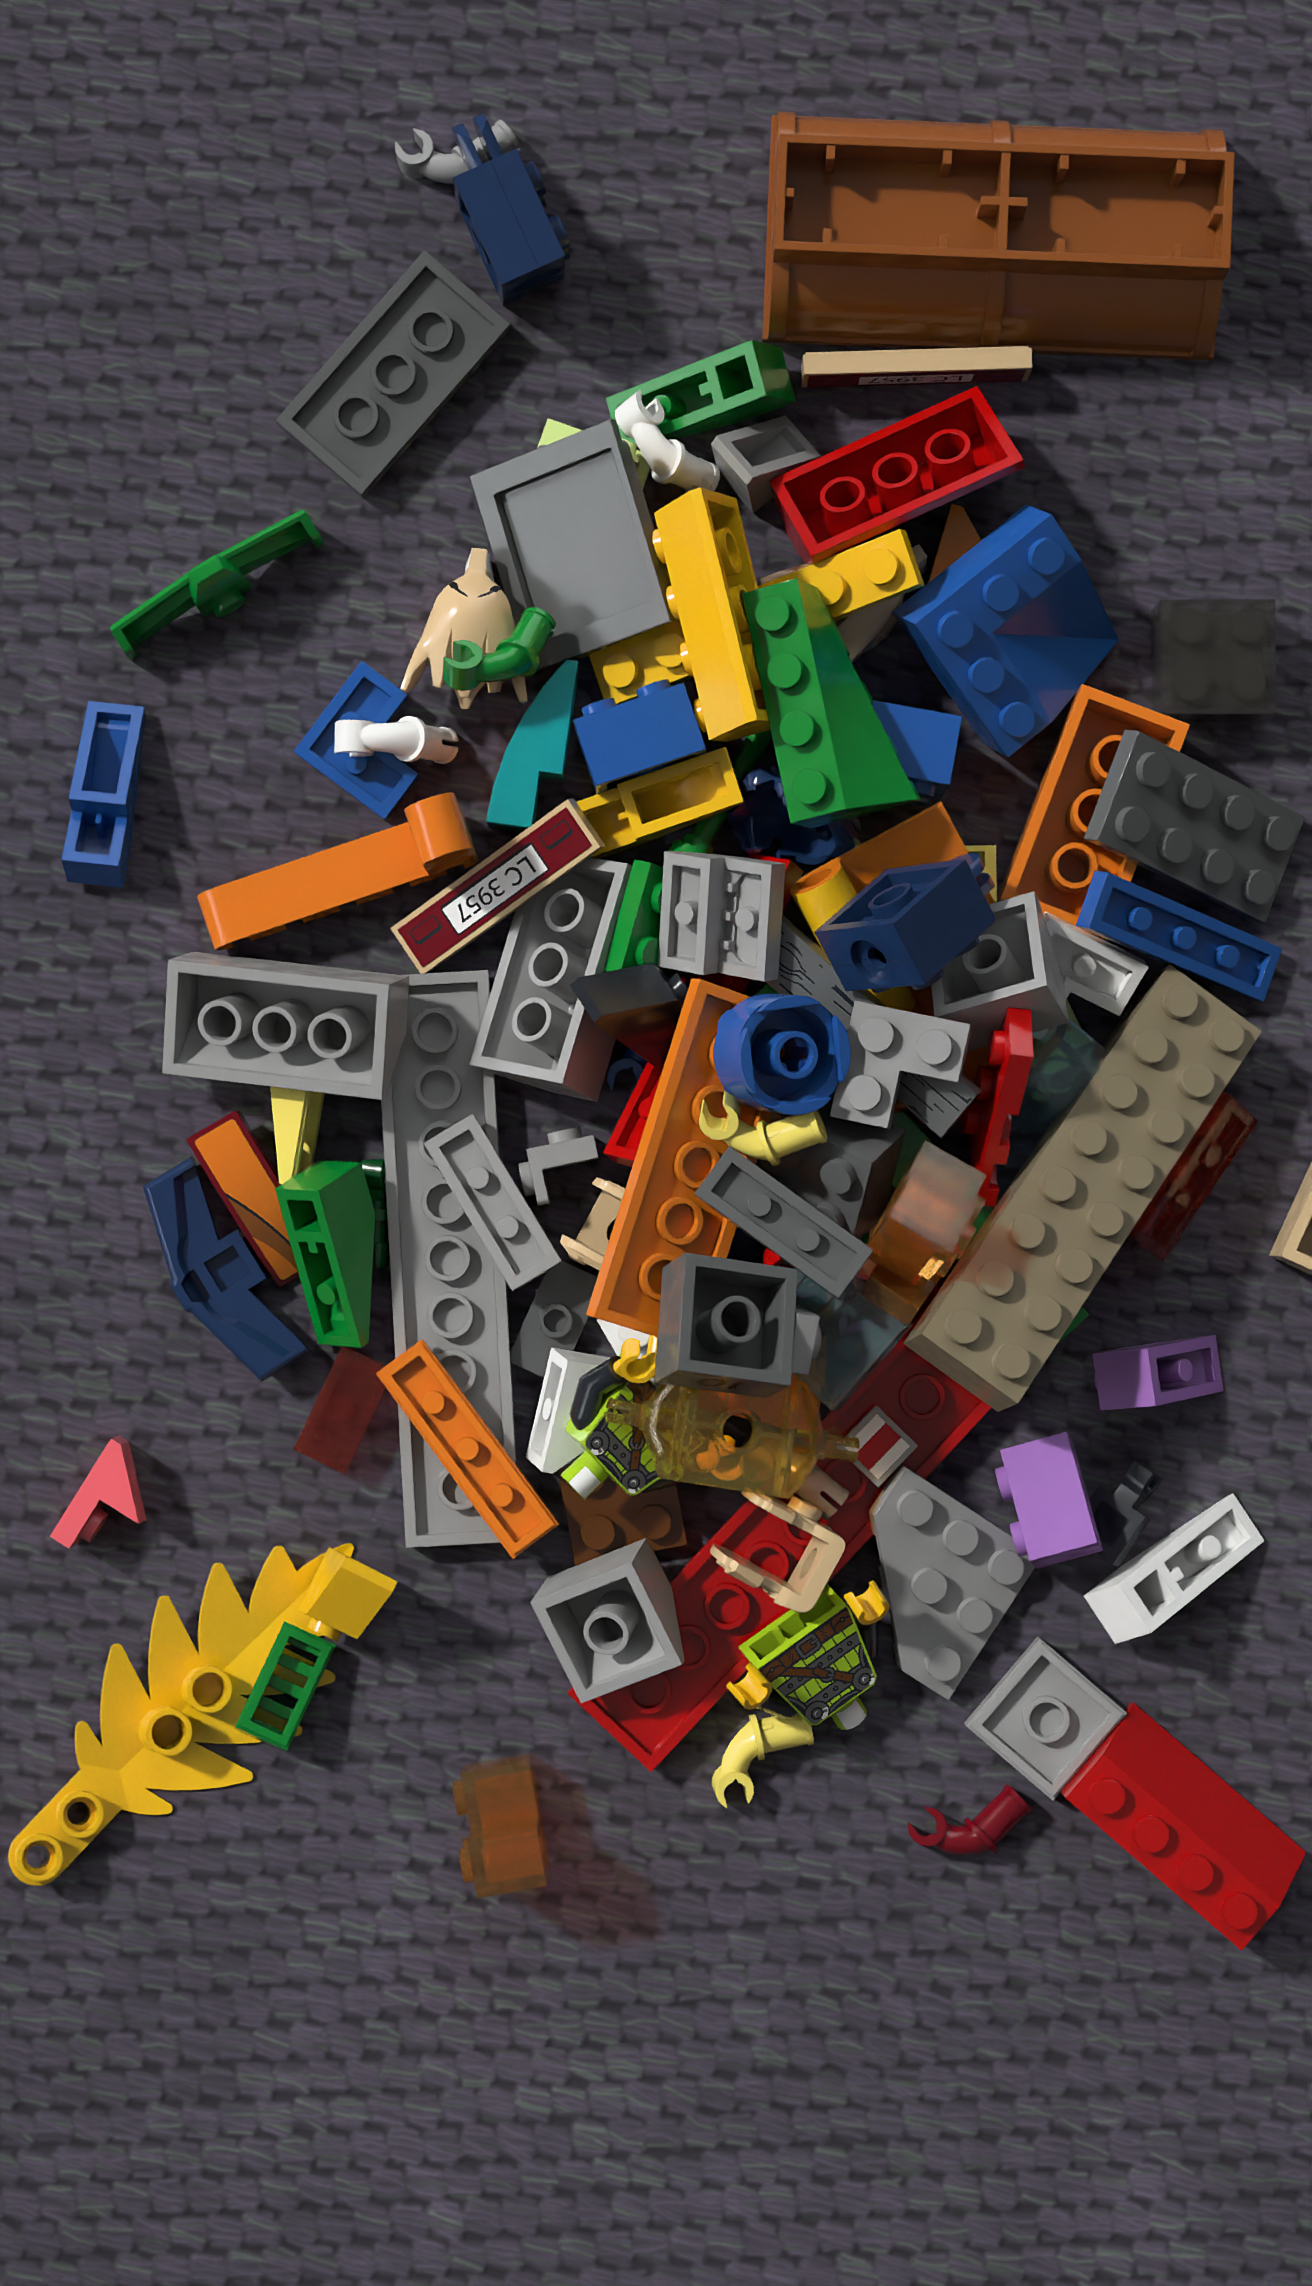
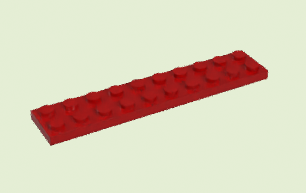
M925 1310L814 1427L813 1435L807 1434L794 1448L803 1454L806 1451L812 1453L813 1458L811 1461L842 1488H846L849 1491V1495L842 1506L826 1492H820V1495L833 1505L837 1511L829 1519L824 1520L821 1517L819 1521L828 1525L836 1534L843 1538L846 1545L827 1583L873 1535L868 1511L892 1476L891 1474L877 1487L836 1447L850 1430L875 1405L878 1406L918 1445L901 1464L923 1479H926L991 1409L989 1405L903 1344ZM774 1472L758 1487V1489L786 1504L789 1503L793 1495L802 1499L789 1487L785 1490L779 1487L780 1479ZM746 1499L669 1582L673 1591L685 1660L683 1664L584 1703L580 1702L573 1687L568 1690L567 1694L652 1772L727 1692L726 1685L730 1681L734 1684L747 1670L745 1667L750 1662L738 1646L790 1610L774 1603V1599L769 1597V1594L764 1592L761 1586L758 1588L751 1587L725 1573V1569L716 1563L717 1559L710 1553L713 1544L716 1543L731 1550L758 1567L788 1582L813 1535L780 1519Z

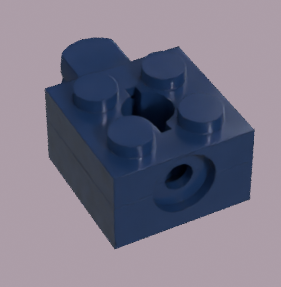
M483 113L472 118L489 161L482 164L463 123L452 127L456 144L468 168V171L453 177L457 207L504 306L563 279L565 275V261L570 259L567 248L571 247L558 215L555 214L549 218L547 217L544 210L546 202L543 196L547 192L535 163L530 161L523 164L517 148L503 154Z
M968 853L946 862L886 869L814 932L845 991L872 989L874 993H881L893 987L911 986L914 990L926 988L942 978L944 975L943 968L952 959L969 952L980 942L978 936L996 920L985 898V895L995 887V884L988 873H981L984 870L985 864L979 854Z

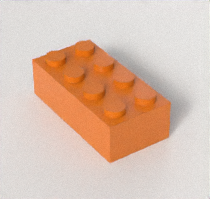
M1081 684L1071 700L998 893L997 902L1034 891L1038 897L1043 915L1046 911L1076 926L1094 871L1108 872L1131 882L1137 864L1084 839L1124 730L1140 731L1180 752L1190 724ZM1089 932V933H1091V934H1093V935H1095V936H1097V937H1099V938H1101V939H1103V940H1105V941H1108V939H1106V938H1103V937H1101V936H1099V935H1096V934H1094V933H1092V932Z

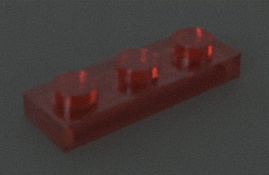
M1225 1092L1221 1093L1128 1235L1141 1248L1161 1261H1164L1258 1122L1232 1096Z

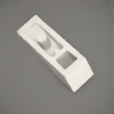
M1232 1493L1122 1565L1085 1594L1084 1597L1115 1644L1143 1636L1157 1629L1263 1543L1264 1539Z

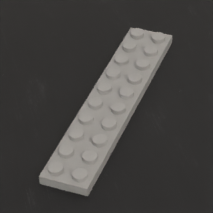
M489 970L405 975L410 976L406 1034L386 1097L381 1100L395 1359L421 1339H424L517 1464L507 1282L424 1145L426 1141L469 1115L474 1114L500 1157L495 1074L469 1065L491 993ZM398 1404L406 1548L500 1543Z

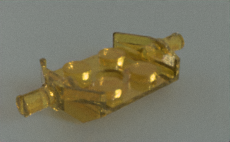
M791 1380V1386L767 1398L660 1384L650 1399L642 1404L609 1398L606 1405L608 1409L627 1411L628 1415L605 1412V1423L635 1426L643 1431L656 1473L660 1479L790 1499L807 1480L818 1459L824 1460V1457L855 1463L859 1452L837 1449V1446L859 1449V1438L828 1434V1430L822 1429L818 1405L807 1382ZM736 1413L744 1415L750 1421L752 1427L750 1440L739 1448L731 1446L723 1435L724 1423L730 1416Z

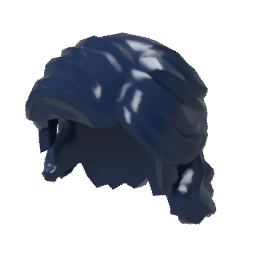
M771 766L769 770L763 768L754 769L751 773L744 776L739 786L745 803L728 809L726 814L729 824L733 826V837L740 843L741 850L748 854L764 851L771 845L772 840L776 839L779 849L775 852L777 858L794 860L805 865H819L825 863L831 857H839L861 845L860 832L862 831V825L859 816L815 828L791 824L779 767Z

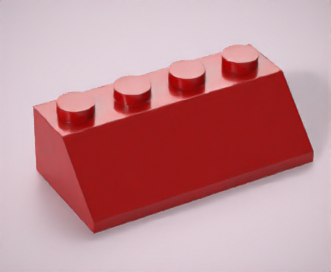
M975 386L769 480L784 530L802 562L814 564L1025 468L1022 456L978 386Z
M1132 1701L1125 1709L1127 1712L1125 1717L1063 1788L1061 1793L1069 1802L1242 1951L1280 1907L1306 1852Z

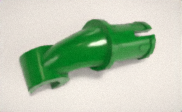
M527 608L522 613L521 619L510 637L499 642L493 653H482V649L472 641H453V659L443 657V680L449 687L455 690L466 691L477 687L481 682H498L518 676L527 677L533 675L540 664L538 656L549 638L555 633V620L547 611L541 608Z

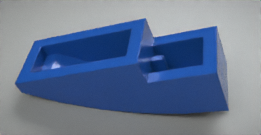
M88 701L69 794L71 815L61 859L67 882L124 888L132 841L146 712L143 706Z

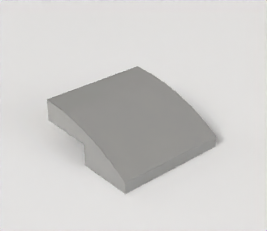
M665 851L658 967L700 975L721 973L763 982L777 980L786 863L707 853Z

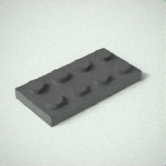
M424 250L279 415L276 423L363 499L510 332L511 325Z
M1124 730L1084 839L1245 918L1265 923L1305 817L1140 731Z

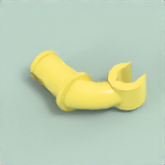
M725 1091L723 1096V1106L728 1113L727 1119L712 1116L708 1111L705 1100L702 1101L699 1125L707 1137L714 1140H723L728 1146L739 1153L769 1161L773 1166L779 1165L780 1158L818 1143H825L828 1139L818 1110L801 1115H792L768 1125L762 1120L757 1122V1127H754L739 1119V1102L728 1092Z
M755 1714L749 1715V1722L732 1739L723 1755L721 1766L714 1772L712 1777V1787L718 1801L727 1808L724 1791L736 1779L738 1783L743 1785L744 1796L747 1802L750 1803L754 1795V1786L748 1774L751 1761L756 1756L758 1760H764V1753L806 1744L813 1745L812 1726L800 1715L790 1719L778 1716L757 1719Z

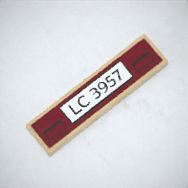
M1028 346L806 352L803 355L801 364V386L812 388L1027 381L1032 370V348H1028Z
M574 798L567 799L390 929L419 972L427 974L595 854L605 844Z

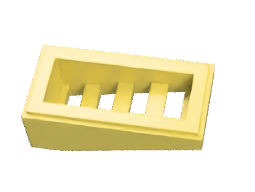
M270 1086L279 1184L285 1183L313 1164L325 1093Z

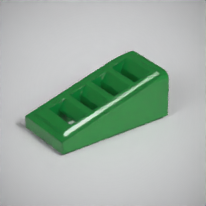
M284 1621L234 1729L278 1750L287 1752L336 1645ZM286 1643L317 1656L314 1667L282 1653ZM278 1664L308 1678L304 1688L272 1674L276 1665ZM266 1686L297 1699L298 1701L294 1709L263 1696ZM258 1707L287 1720L284 1731L252 1717L256 1708Z

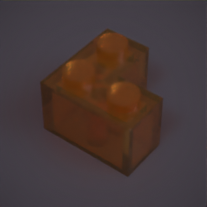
M925 1141L910 1161L866 1243L873 1250L869 1260L920 1289L926 1285L935 1273L944 1277L955 1259H960L977 1229L972 1225L986 1201L985 1198L977 1193L987 1175Z
M531 1753L463 1765L460 1772L461 1780L453 1781V1795L458 1816L468 1814L470 1826L469 1836L462 1839L463 1848H459L464 1883H475L477 1898L547 1886L550 1861Z

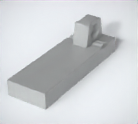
M474 1114L469 1115L424 1143L513 1292L562 1263L561 1258Z

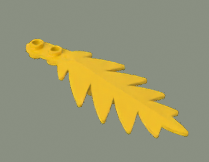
M345 1543L333 1549L351 1557L354 1546L351 1543ZM275 1546L257 1578L248 1611L225 1566L222 1563H214L204 1589L197 1631L198 1652L169 1596H160L152 1621L148 1650L149 1696L123 1646L119 1643L111 1645L101 1691V1744L85 1721L77 1722L75 1726V1754L80 1770L14 1838L8 1852L9 1866L12 1873L20 1881L32 1886H41L55 1880L121 1810L145 1815H165L172 1812L173 1807L170 1803L146 1788L202 1790L226 1787L252 1780L253 1773L195 1742L214 1744L261 1742L234 1729L248 1700L241 1695H250L284 1621L318 1637L322 1636L307 1627L312 1617L304 1614L298 1608L326 1552L315 1557L296 1571L284 1547ZM284 1648L282 1653L314 1667L315 1663ZM278 1664L272 1673L304 1688L308 1679ZM325 1669L317 1687L334 1682V1673ZM266 1686L263 1696L284 1693ZM258 1707L252 1716L284 1731L288 1722ZM300 1725L294 1737L299 1736L302 1733V1727ZM76 1802L85 1803L88 1808L86 1819L80 1823H71L67 1816L69 1807ZM35 1845H42L47 1851L46 1860L39 1866L29 1865L26 1858L28 1850Z

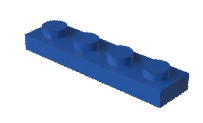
M1094 871L1076 923L1077 927L1167 965L1171 964L1181 971L1240 996L1261 1002L1265 1000L1282 951L1281 947L1111 873Z

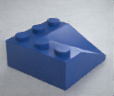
M1024 505L892 612L977 736L986 746L1007 758L1053 722L1075 695L1081 684L1088 679L1119 640L1089 574L1072 544L1052 514L1029 505Z

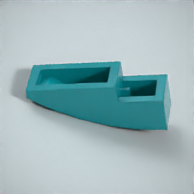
M566 660L542 687L523 715L505 750L493 785L486 820L489 828L523 832L535 823L541 778L564 781L579 674L578 661Z

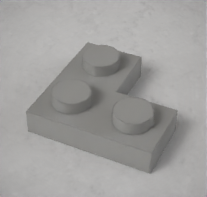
M854 1001L848 1029L851 1049L849 1071L844 1081L839 1082L835 1089L830 1116L890 1129L902 1072L960 1084L972 1025Z

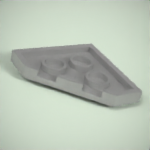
M900 1464L868 1511L872 1533L876 1536L881 1563L879 1572L883 1593L890 1605L888 1612L890 1613L895 1639L893 1648L896 1664L903 1672L949 1700L1035 1566L1030 1562L1028 1555L1018 1556L1011 1535Z

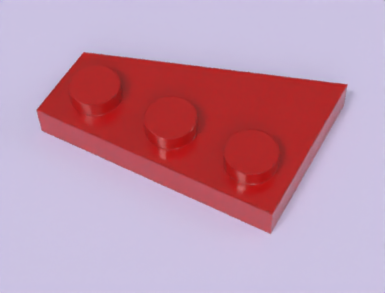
M1008 1007L1000 1030H991L987 1045L986 1066L978 1065L974 1084L982 1090V1093L961 1117L962 1133L970 1134L972 1205L991 1207L996 1205L999 1193L996 1164L1006 1165L1010 1151L1009 1136L1012 1115H1019L1034 1057L1031 1010Z

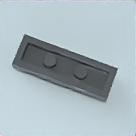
M730 1146L694 1193L702 1202L790 1266L798 1269L801 1274L837 1300H839L873 1253L870 1247Z

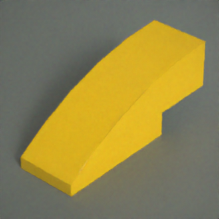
M726 747L619 783L617 788L582 799L576 803L605 844L603 848L590 856V858L601 859L693 825L745 803L728 750Z

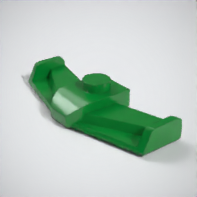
M300 510L195 566L188 573L110 627V631L126 656L133 661L139 656L134 648L135 646L144 642L194 606L198 608L204 618L213 612L217 618L226 616L245 603L246 599L243 594L252 589L245 575L303 545L309 540L313 542L316 548L323 545L324 542L308 514L304 510Z

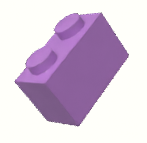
M1067 1432L1000 1450L1004 1466L995 1468V1473L1004 1502L1014 1500L1019 1521L1010 1523V1529L1019 1557L1028 1555L1030 1562L1038 1569L1103 1551L1074 1442Z

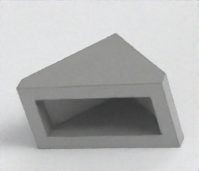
M786 415L717 435L711 443L720 475L752 513L756 512L773 498L769 480L821 457Z

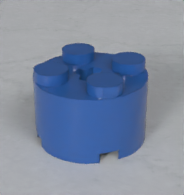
M785 994L755 995L741 1001L733 1009L727 1010L718 1021V1032L714 1043L716 1072L724 1090L733 1095L739 1103L746 1107L788 1115H801L813 1112L823 1107L831 1099L828 1097L833 1093L838 1083L844 1081L849 1071L851 1049L847 1031L836 1015H832L828 1009L821 1005V1002L812 997ZM784 1048V1056H780V1050Z

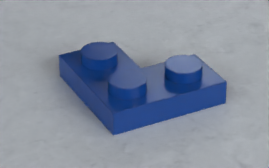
M361 661L293 752L385 822H387L420 778L417 772L391 753L374 751V755L365 757H350V753L334 754L336 721L365 720L374 722V724L390 723L409 698L401 689Z

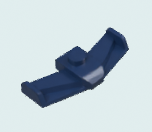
M191 1156L143 1186L172 1279L170 1287L186 1312L192 1313L261 1382L312 1352L250 1290L269 1277L241 1231L235 1230L219 1240L194 1157Z

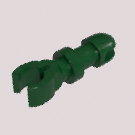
M384 1159L362 1160V1167L375 1211L374 1251L376 1267L378 1271H383L387 1268L390 1260L389 1242H387L388 1217Z

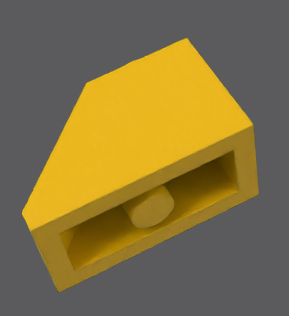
M329 1547L298 1609L312 1617L307 1626L309 1629L336 1642L339 1641L342 1633L358 1639L392 1594L397 1581Z

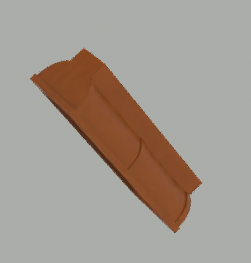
M778 111L777 115H772L762 342L919 349L1028 346V348H1032V353L1212 361L1214 359L1215 335L1220 312L1223 279L1230 269L1235 152H1227L1224 133L1222 130L1203 129L1200 133L1009 125V121L990 120L989 124L808 117L795 116V112Z

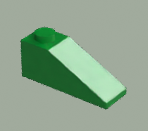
M755 340L747 341L606 398L611 419H616L615 410L638 390H641V400L644 407L657 398L664 410V420L658 427L667 440L678 439L747 421L796 402L782 347ZM618 425L621 438L636 444L635 440L627 436Z
M317 1161L275 1188L318 1344L362 1348L369 1343L375 1211L361 1162Z

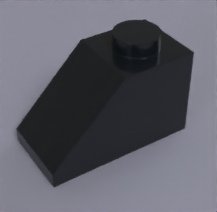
M648 963L578 977L570 985L597 1026L654 1067L658 1068L666 1061L690 982L681 973L677 972L671 977L654 963Z

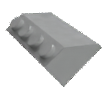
M589 857L515 911L469 1065L552 1093L598 1101L616 1038L592 1021L570 985L578 977L605 972L603 969L632 869L631 865Z
M190 952L169 959L162 1073L382 1100L386 1097L406 1034L410 976L201 952Z

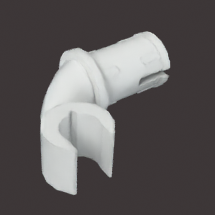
M638 390L615 410L617 424L627 436L635 440L640 452L651 467V475L655 481L660 484L670 482L686 491L700 487L711 491L716 489L720 479L719 468L715 464L686 451L680 441L676 439L667 440L661 433L658 425L664 420V410L657 398L644 407L641 400V390Z
M412 716L403 717L395 723L377 724L365 720H339L335 722L334 754L350 753V757L372 756L374 751L392 753L399 760L413 762L421 758L432 760L435 763L446 764L455 758L458 747L443 745L442 740L458 742V737L451 728L425 725L421 719Z

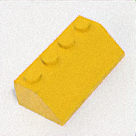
M702 487L696 488L654 512L658 529L653 531V544L659 560L663 564H667L671 586L667 587L666 596L673 617L681 622L685 642H682L680 645V654L687 674L694 676L699 698L694 700V712L697 723L702 732L708 733L709 740L728 742L771 730L742 593L756 590L758 586L737 499Z

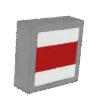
M875 1405L836 1447L879 1487L918 1445Z

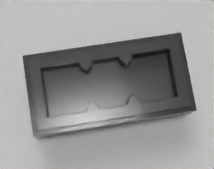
M564 1261L545 1273L510 1351L512 1364L544 1378L551 1347L574 1351L589 1317L586 1315L598 1276Z

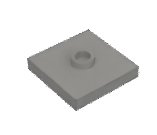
M1037 1636L964 1724L1051 1800H1054L1125 1717L1127 1712Z

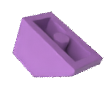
M1216 1335L1123 1347L1093 1353L1094 1382L1098 1390L1100 1410L1158 1406L1224 1391Z

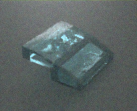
M798 1271L796 1305H800L820 1317L819 1326L822 1339L817 1356L811 1359L809 1374H794L831 1411L839 1410L913 1324L857 1275L839 1300H837Z

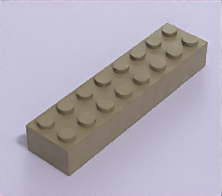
M1168 964L1150 977L903 1344L995 1411L999 1412L1018 1404L1262 1031L1171 964Z

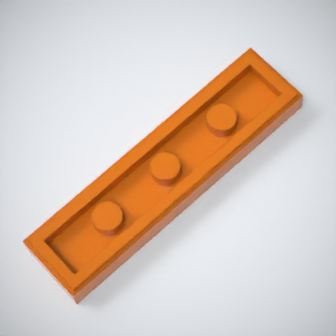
M421 1339L376 1373L512 1559L559 1525V1521L424 1339Z

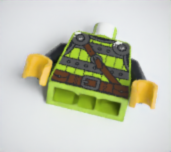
M635 1338L625 1340L619 1356L611 1357L579 1378L569 1413L570 1420L567 1422L565 1430L580 1445L584 1452L561 1476L584 1500L608 1477L629 1496H634L640 1492L648 1493L709 1477L711 1474L726 1481L734 1480L741 1475L745 1456L739 1455L732 1459L723 1457L734 1451L735 1440L729 1435H721L715 1439L711 1452L703 1448L708 1442L651 1381L655 1375L656 1353L651 1352L645 1358L637 1359L640 1355L639 1340Z
M872 1580L868 1582L869 1588L862 1595L855 1597L852 1592L844 1595L851 1608L850 1611L846 1603L826 1584L811 1610L802 1613L790 1609L738 1646L750 1662L745 1667L748 1673L736 1684H732L730 1681L726 1685L727 1689L748 1710L756 1708L784 1719L800 1715L811 1726L818 1725L831 1716L837 1727L841 1730L856 1727L867 1715V1709L859 1695L873 1686L877 1679L871 1662L878 1655L879 1620L889 1611L890 1605L875 1581Z

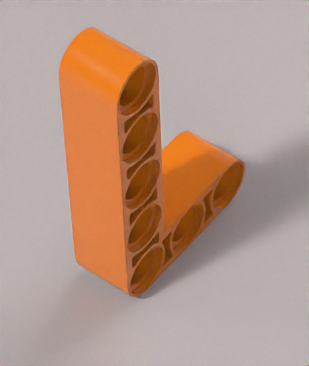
M452 792L439 794L409 805L404 809L408 820L406 823L197 895V899L214 950L221 951L232 948V942L249 937L250 941L283 931L287 929L285 924L299 919H303V922L306 923L339 912L340 905L356 901L357 905L392 894L394 893L392 888L410 882L412 887L447 875V869L463 864L465 869L477 864L479 860L455 794Z

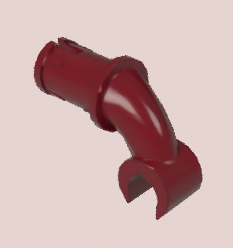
M1006 1784L1003 1790L972 1821L968 1817L963 1820L966 1825L958 1826L947 1823L942 1813L937 1809L924 1806L923 1808L935 1819L937 1833L932 1832L929 1835L923 1836L918 1834L909 1822L907 1827L912 1840L922 1846H933L946 1853L957 1855L980 1854L989 1851L997 1854L1000 1850L996 1845L1033 1810Z

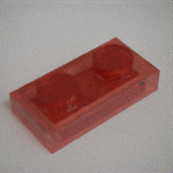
M342 1346L293 1450L346 1474L385 1393L386 1387L376 1373L384 1368L386 1364L352 1348Z

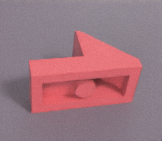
M121 1436L110 1439L50 1535L51 1538L69 1549L76 1546L82 1538L89 1543L94 1539L108 1516V1513L101 1509L103 1503L111 1506L136 1523L140 1524L147 1520L129 1441Z

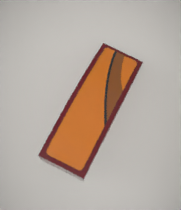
M235 1110L190 1136L186 1141L243 1234L280 1288L299 1277L275 1188L282 1184H279V1175L276 1167L267 1157L242 1112Z

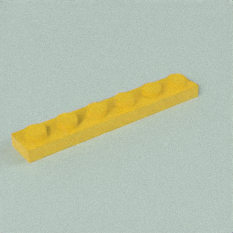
M898 529L759 585L758 589L795 578L803 580L819 589L833 620L837 621L925 585L908 535L905 530ZM680 620L643 632L610 645L603 650L589 654L604 699L614 698L616 705L638 698L636 690L650 683L669 679L671 686L694 677L687 674L681 659L680 645L682 642H685Z

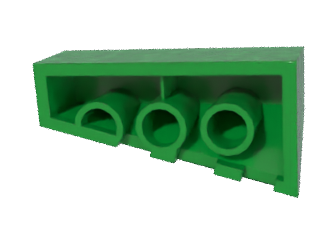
M795 578L742 593L790 823L807 828H815L920 801L921 799L913 782L908 779L898 759L899 754L890 735L885 732L872 705L874 702L864 682H861L849 658L850 653L819 589L803 580Z

